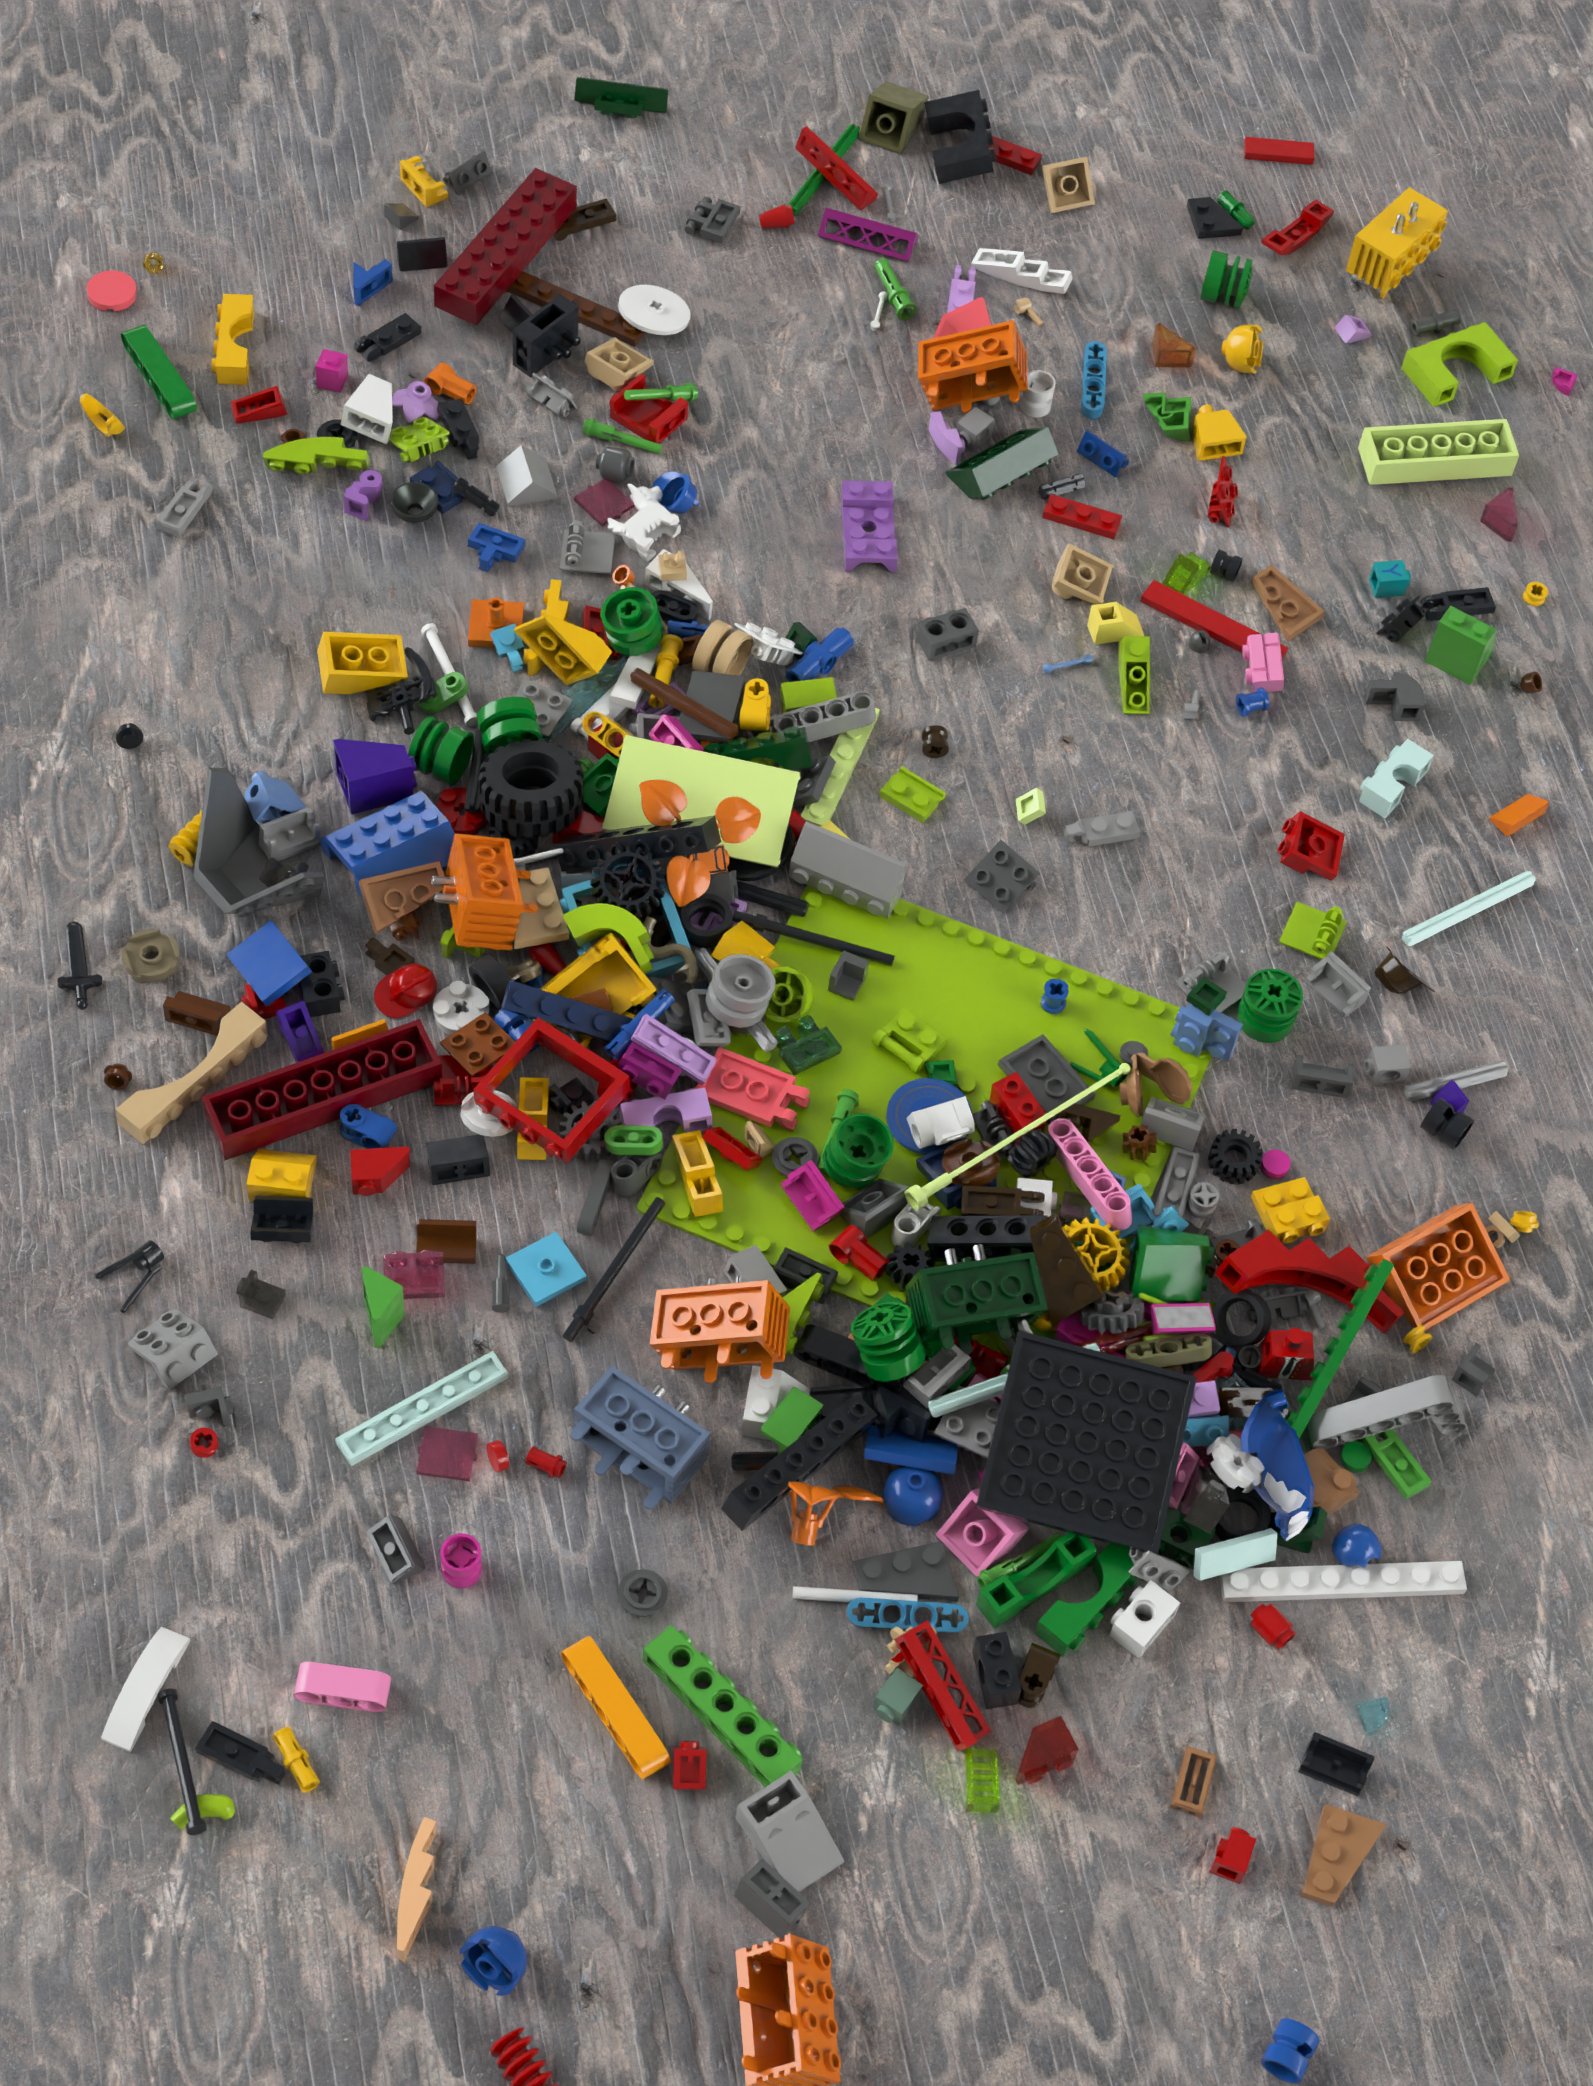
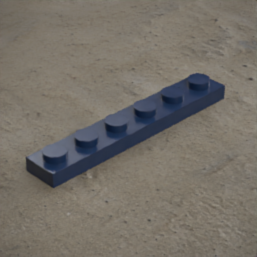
M508 981L501 1007L502 1010L535 1020L539 1017L548 1024L609 1043L621 1032L620 1028L624 1024L628 1025L633 1020V1018L515 981Z

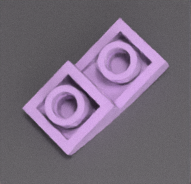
M941 411L932 412L929 424L931 437L940 451L954 464H960L962 453H965L964 439L959 437L957 428L949 429V424L947 421H944Z

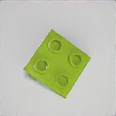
M422 417L414 420L408 426L392 429L389 442L403 450L400 453L403 462L411 463L420 459V456L425 457L426 452L430 455L433 452L445 449L446 445L449 444L446 435L450 433L429 418Z
M1296 902L1279 943L1322 960L1330 952H1335L1347 924V921L1342 919V909L1338 906H1333L1326 913Z

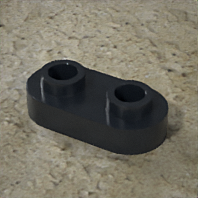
M657 590L651 593L655 597L661 618L668 621L692 623V621L697 620L698 607L694 602L665 590Z

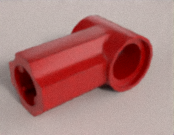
M849 1225L829 1244L831 1254L843 1264L850 1263L872 1282L878 1280L884 1274L886 1265L890 1263L886 1257L868 1244L864 1233L853 1225Z

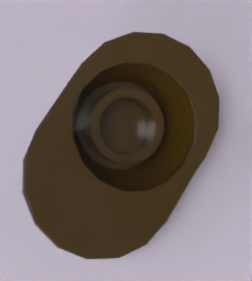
M1386 947L1390 953L1374 972L1386 989L1393 993L1403 994L1423 984L1435 992L1421 978L1406 968L1393 952Z

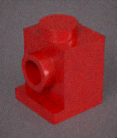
M1231 1828L1227 1839L1221 1837L1215 1853L1216 1857L1209 1873L1240 1884L1246 1873L1256 1838L1249 1836V1833L1243 1829Z

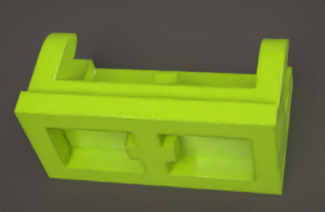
M833 677L781 683L779 690V699L783 713L837 698Z

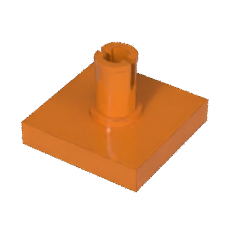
M497 597L490 600L472 599L468 646L495 648L490 632L514 623L516 627L522 625L524 602L503 601Z

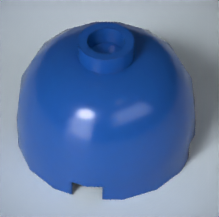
M900 1465L886 1479L882 1498L888 1510L887 1513L892 1519L903 1525L918 1526L920 1523L928 1520L931 1521L936 1517L942 1506L944 1492L941 1479L935 1471Z
M490 1926L479 1929L466 1941L459 1952V1955L463 1953L465 1958L461 1965L468 1977L485 1991L489 1989L488 1985L495 1990H499L495 1995L503 1996L510 1994L526 1972L528 1956L520 1937L515 1932L503 1927Z

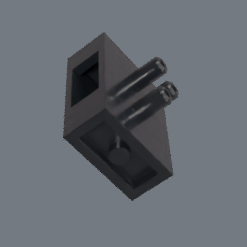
M559 294L513 329V366L531 378L533 373H538L553 360H560L561 357L569 358L571 356L569 348L573 345L578 346L581 342V338L578 337L579 306L572 300Z

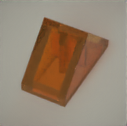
M1156 324L1152 340L1155 367L1190 368L1193 365L1196 347L1162 324Z

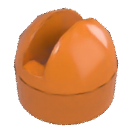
M621 565L613 572L612 579L618 586H626L628 583L634 584L635 574L628 566Z

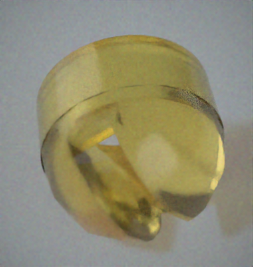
M155 251L149 252L143 262L144 269L152 274L161 272L164 265L163 256ZM152 259L156 260L154 265L150 263Z

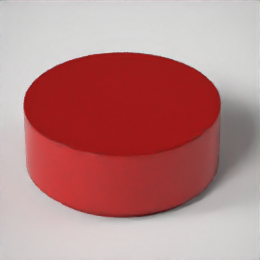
M500 1440L487 1443V1455L493 1470L496 1473L507 1470L509 1467V1457L504 1444Z

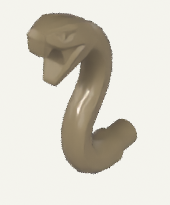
M646 916L643 925L651 938L656 920ZM651 940L646 942L654 958H663L674 954L682 956L685 960V965L677 970L675 974L686 975L688 979L685 980V983L689 985L694 984L698 974V966L696 965L695 954L690 948L677 943L654 947L651 944Z

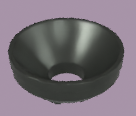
M409 482L400 485L393 491L391 506L395 515L401 520L410 523H420L428 520L435 514L438 506V497L430 486L420 482ZM411 508L422 510L418 515H411L407 511Z

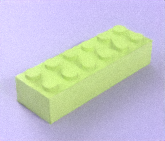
M1507 419L1366 427L1363 430L1358 447L1369 485L1512 476L1519 458Z

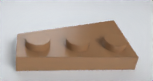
M1272 565L1253 576L1252 585L1287 642L1324 617L1325 611Z

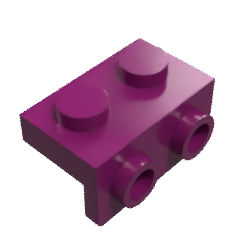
M633 1041L617 1066L618 1069L630 1076L631 1082L647 1089L649 1093L659 1096L664 1100L682 1071L681 1068Z

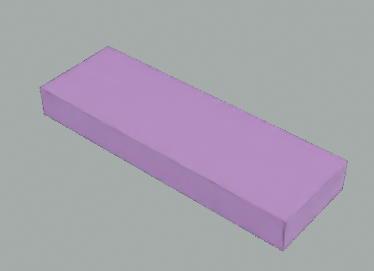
M648 1014L642 1017L630 1039L681 1068L682 1073L701 1085L706 1082L717 1061L715 1057Z

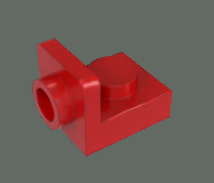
M250 984L244 985L245 996L241 997L242 1002L261 1018L267 1019L277 1016L276 1011L286 1007L283 996H280L269 1006H266L256 992L252 991Z
M680 1741V1746H673V1789H706L707 1750L705 1747H699V1741Z

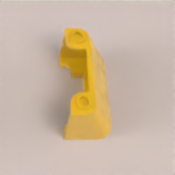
M612 932L601 938L540 988V990L569 999L605 988L609 992L614 1013L620 1015L633 1005L640 1004L643 1007L655 997L653 992L657 989ZM575 1032L581 1038L579 1044L587 1048L593 1037Z

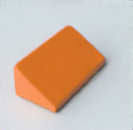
M1526 794L1492 815L1489 820L1508 837L1545 814L1549 802L1534 795Z

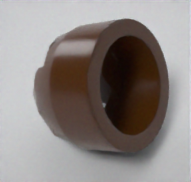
M1535 671L1524 675L1520 682L1521 689L1526 693L1540 692L1542 690V679L1539 673Z

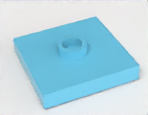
M557 1231L505 1258V1263L535 1308L587 1281V1275Z

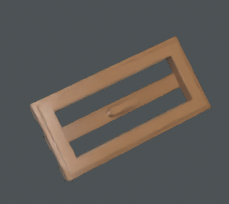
M1189 1746L1186 1747L1170 1808H1180L1185 1813L1190 1811L1195 1813V1816L1201 1818L1217 1755ZM1192 1755L1196 1757L1186 1799L1183 1801L1180 1800ZM1204 1759L1208 1761L1198 1804L1195 1805L1192 1804Z

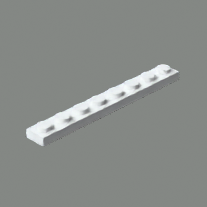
M1462 1561L1367 1564L1365 1568L1356 1565L1351 1567L1345 1565L1245 1568L1219 1575L1223 1603L1465 1594L1467 1590Z

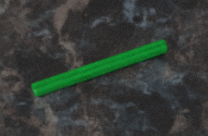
M850 124L831 149L840 158H842L859 136L860 127ZM816 168L788 203V205L792 206L794 216L799 214L826 179Z

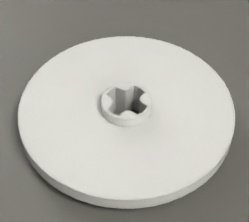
M636 285L627 288L620 295L618 308L621 315L632 326L644 332L656 335H672L683 331L689 324L690 309L688 305L677 294L665 288L654 285Z

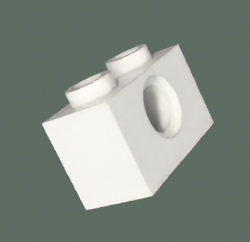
M1152 1580L1144 1588L1138 1586L1128 1600L1131 1604L1126 1610L1121 1607L1110 1621L1113 1627L1109 1636L1138 1659L1173 1619L1180 1605L1178 1600ZM1135 1614H1144L1148 1617L1149 1621H1141Z

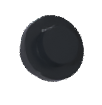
M132 723L121 725L116 733V742L124 749L136 748L143 741L142 730Z

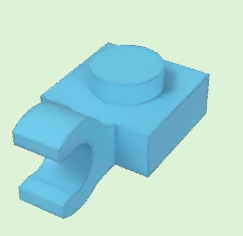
M515 623L490 632L499 659L507 656L513 673L523 670V662L519 652L524 651L521 638L513 631L516 627Z

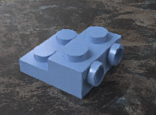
M1189 1003L1187 1007L1182 1006L1175 1018L1177 1023L1170 1036L1175 1038L1173 1045L1179 1047L1185 1053H1191L1199 1057L1202 1050H1205L1213 1057L1221 1058L1228 1062L1233 1055L1243 1024L1217 1010H1214L1210 1016H1207Z

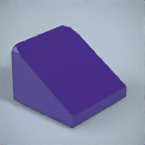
M1451 1080L1432 1099L1431 1105L1433 1106L1439 1098H1442L1454 1106V1112L1462 1111L1464 1113L1469 1099L1455 1081Z

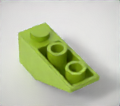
M1123 636L1119 641V677L1123 714H1150V636Z
M818 1272L783 1297L790 1306L785 1356L787 1353H793L799 1340L795 1336L800 1326L805 1328L812 1314L809 1308L813 1300L818 1302L823 1294L825 1285L822 1284V1274Z

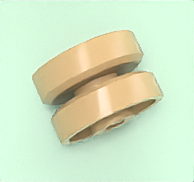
M715 620L707 628L695 650L692 662L693 671L740 676L753 647L752 635L742 630L733 632L732 625L721 620Z

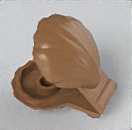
M1137 1053L1131 1056L1132 1071L1128 1074L1126 1082L1120 1083L1121 1105H1129L1130 1110L1137 1118L1140 1119L1143 1116L1141 1074L1156 1082L1171 1102L1182 1105L1190 1099L1192 1091L1191 1080L1188 1072L1183 1069L1181 1064L1171 1058H1161L1156 1062L1147 1057L1145 1053Z

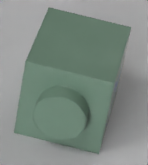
M896 1668L875 1696L873 1709L876 1710V1714L882 1720L888 1723L894 1722L899 1726L920 1698L923 1685Z

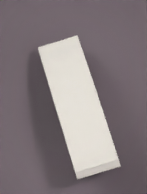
M979 248L971 263L972 267H976L977 270L995 278L1046 292L1065 294L1073 279L1071 271L1049 269L1047 261L1025 260L1024 252Z

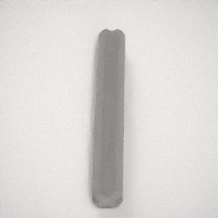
M1498 1061L1410 1084L1405 1087L1404 1095L1407 1101L1411 1102L1437 1095L1451 1080L1455 1081L1460 1089L1506 1077L1508 1067L1504 1061Z

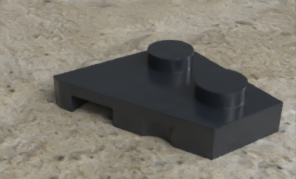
M1211 197L1188 199L1187 209L1198 239L1240 236L1242 234V225Z

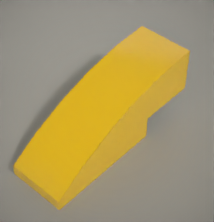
M520 1077L519 1110L547 1128L549 1078ZM518 1132L517 1159L546 1160L544 1149L536 1143H528Z
M697 1130L672 1135L680 1173L694 1216L722 1212V1192L715 1177V1166L702 1138L701 1131Z

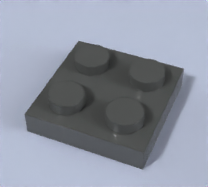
M649 977V980L657 989L653 992L655 996L663 988L667 990L665 994L670 992L675 998V1002L661 1014L658 1021L673 1031L694 1034L687 992L693 989L692 986L685 983Z

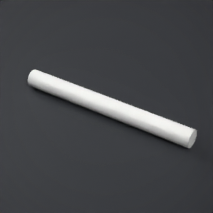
M793 1586L792 1599L848 1603L855 1598L861 1597L907 1601L918 1600V1595L798 1586Z

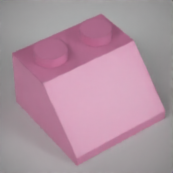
M980 1488L970 1491L936 1533V1536L976 1577L980 1575L981 1570L991 1569L1010 1553L1029 1530L1019 1519L975 1508Z

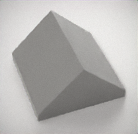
M520 445L496 466L508 507L557 499V492L546 458Z
M1152 1096L1146 1107L1141 1126L1147 1125L1150 1133H1156L1157 1140L1193 1152L1205 1114Z

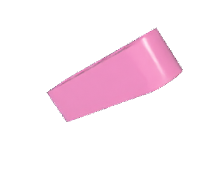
M1056 1119L1052 1121L1048 1127V1133L1058 1147L1055 1156L1103 1221L1106 1224L1110 1222V1229L1122 1231L1130 1227L1132 1224L1130 1198L1070 1120Z

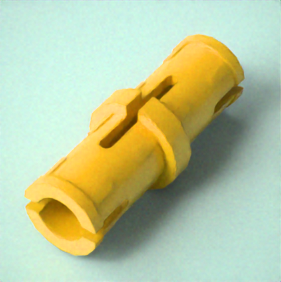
M284 1727L275 1732L272 1739L284 1758L283 1764L285 1768L293 1774L300 1791L306 1793L316 1788L317 1784H320V1780L308 1761L309 1755L307 1751L301 1748L291 1727Z

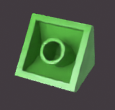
M366 1266L361 1267L363 1296L374 1345L377 1348L383 1345L405 1315L403 1286Z

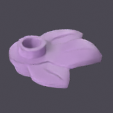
M412 382L408 385L407 389L398 390L392 396V406L403 407V413L408 423H412L423 416V414L433 421H437L439 418L437 411L438 401L431 396L432 391L424 382Z

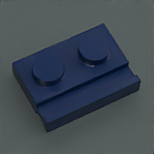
M439 460L435 462L434 466H428L410 477V482L424 483L434 489L438 497L437 510L442 514L460 504L465 496L463 493L460 495L453 490V486L459 478Z

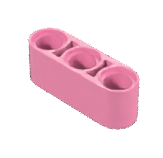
M303 1662L300 1664L294 1697L307 1703L369 1712H382L386 1709L392 1678L388 1674L379 1671L316 1662Z

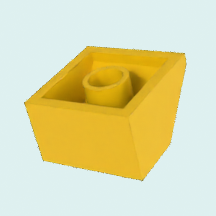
M258 1149L251 1160L246 1183L249 1202H253L255 1196L309 1198L317 1155Z

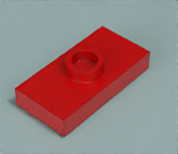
M721 1127L706 1129L702 1136L705 1141L720 1151L721 1157L729 1162H736L746 1171L758 1168L763 1161L760 1155Z

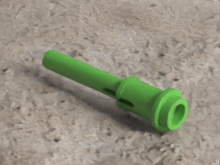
M686 383L685 385L678 386L668 385L666 389L626 390L624 397L626 400L666 399L669 402L677 401L682 397L688 403H691L697 399L698 389L692 383Z
M595 418L586 419L584 423L583 433L587 434L589 438L594 436L609 442L615 440L656 454L661 453L663 445L617 431L616 427L596 422Z
M844 1089L837 1096L838 1104L831 1117L833 1124L816 1166L823 1174L826 1171L823 1167L822 1155L827 1143L833 1136L839 1123L847 1116L852 1115L854 1107L859 1105L858 1094L849 1089Z
M1057 1532L1012 1560L1006 1558L989 1570H981L980 1575L977 1576L979 1587L981 1589L1004 1574L1011 1576L1018 1573L1019 1569L1041 1557L1062 1535Z

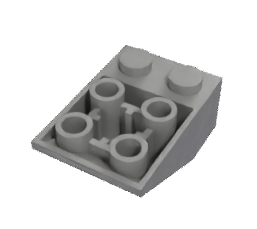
M789 1771L737 1805L736 1820L763 1859L798 1892L844 1863V1859L814 1803L792 1771Z

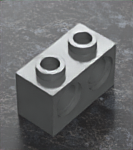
M963 608L920 621L916 639L928 660L931 661L976 647L979 630L967 609Z

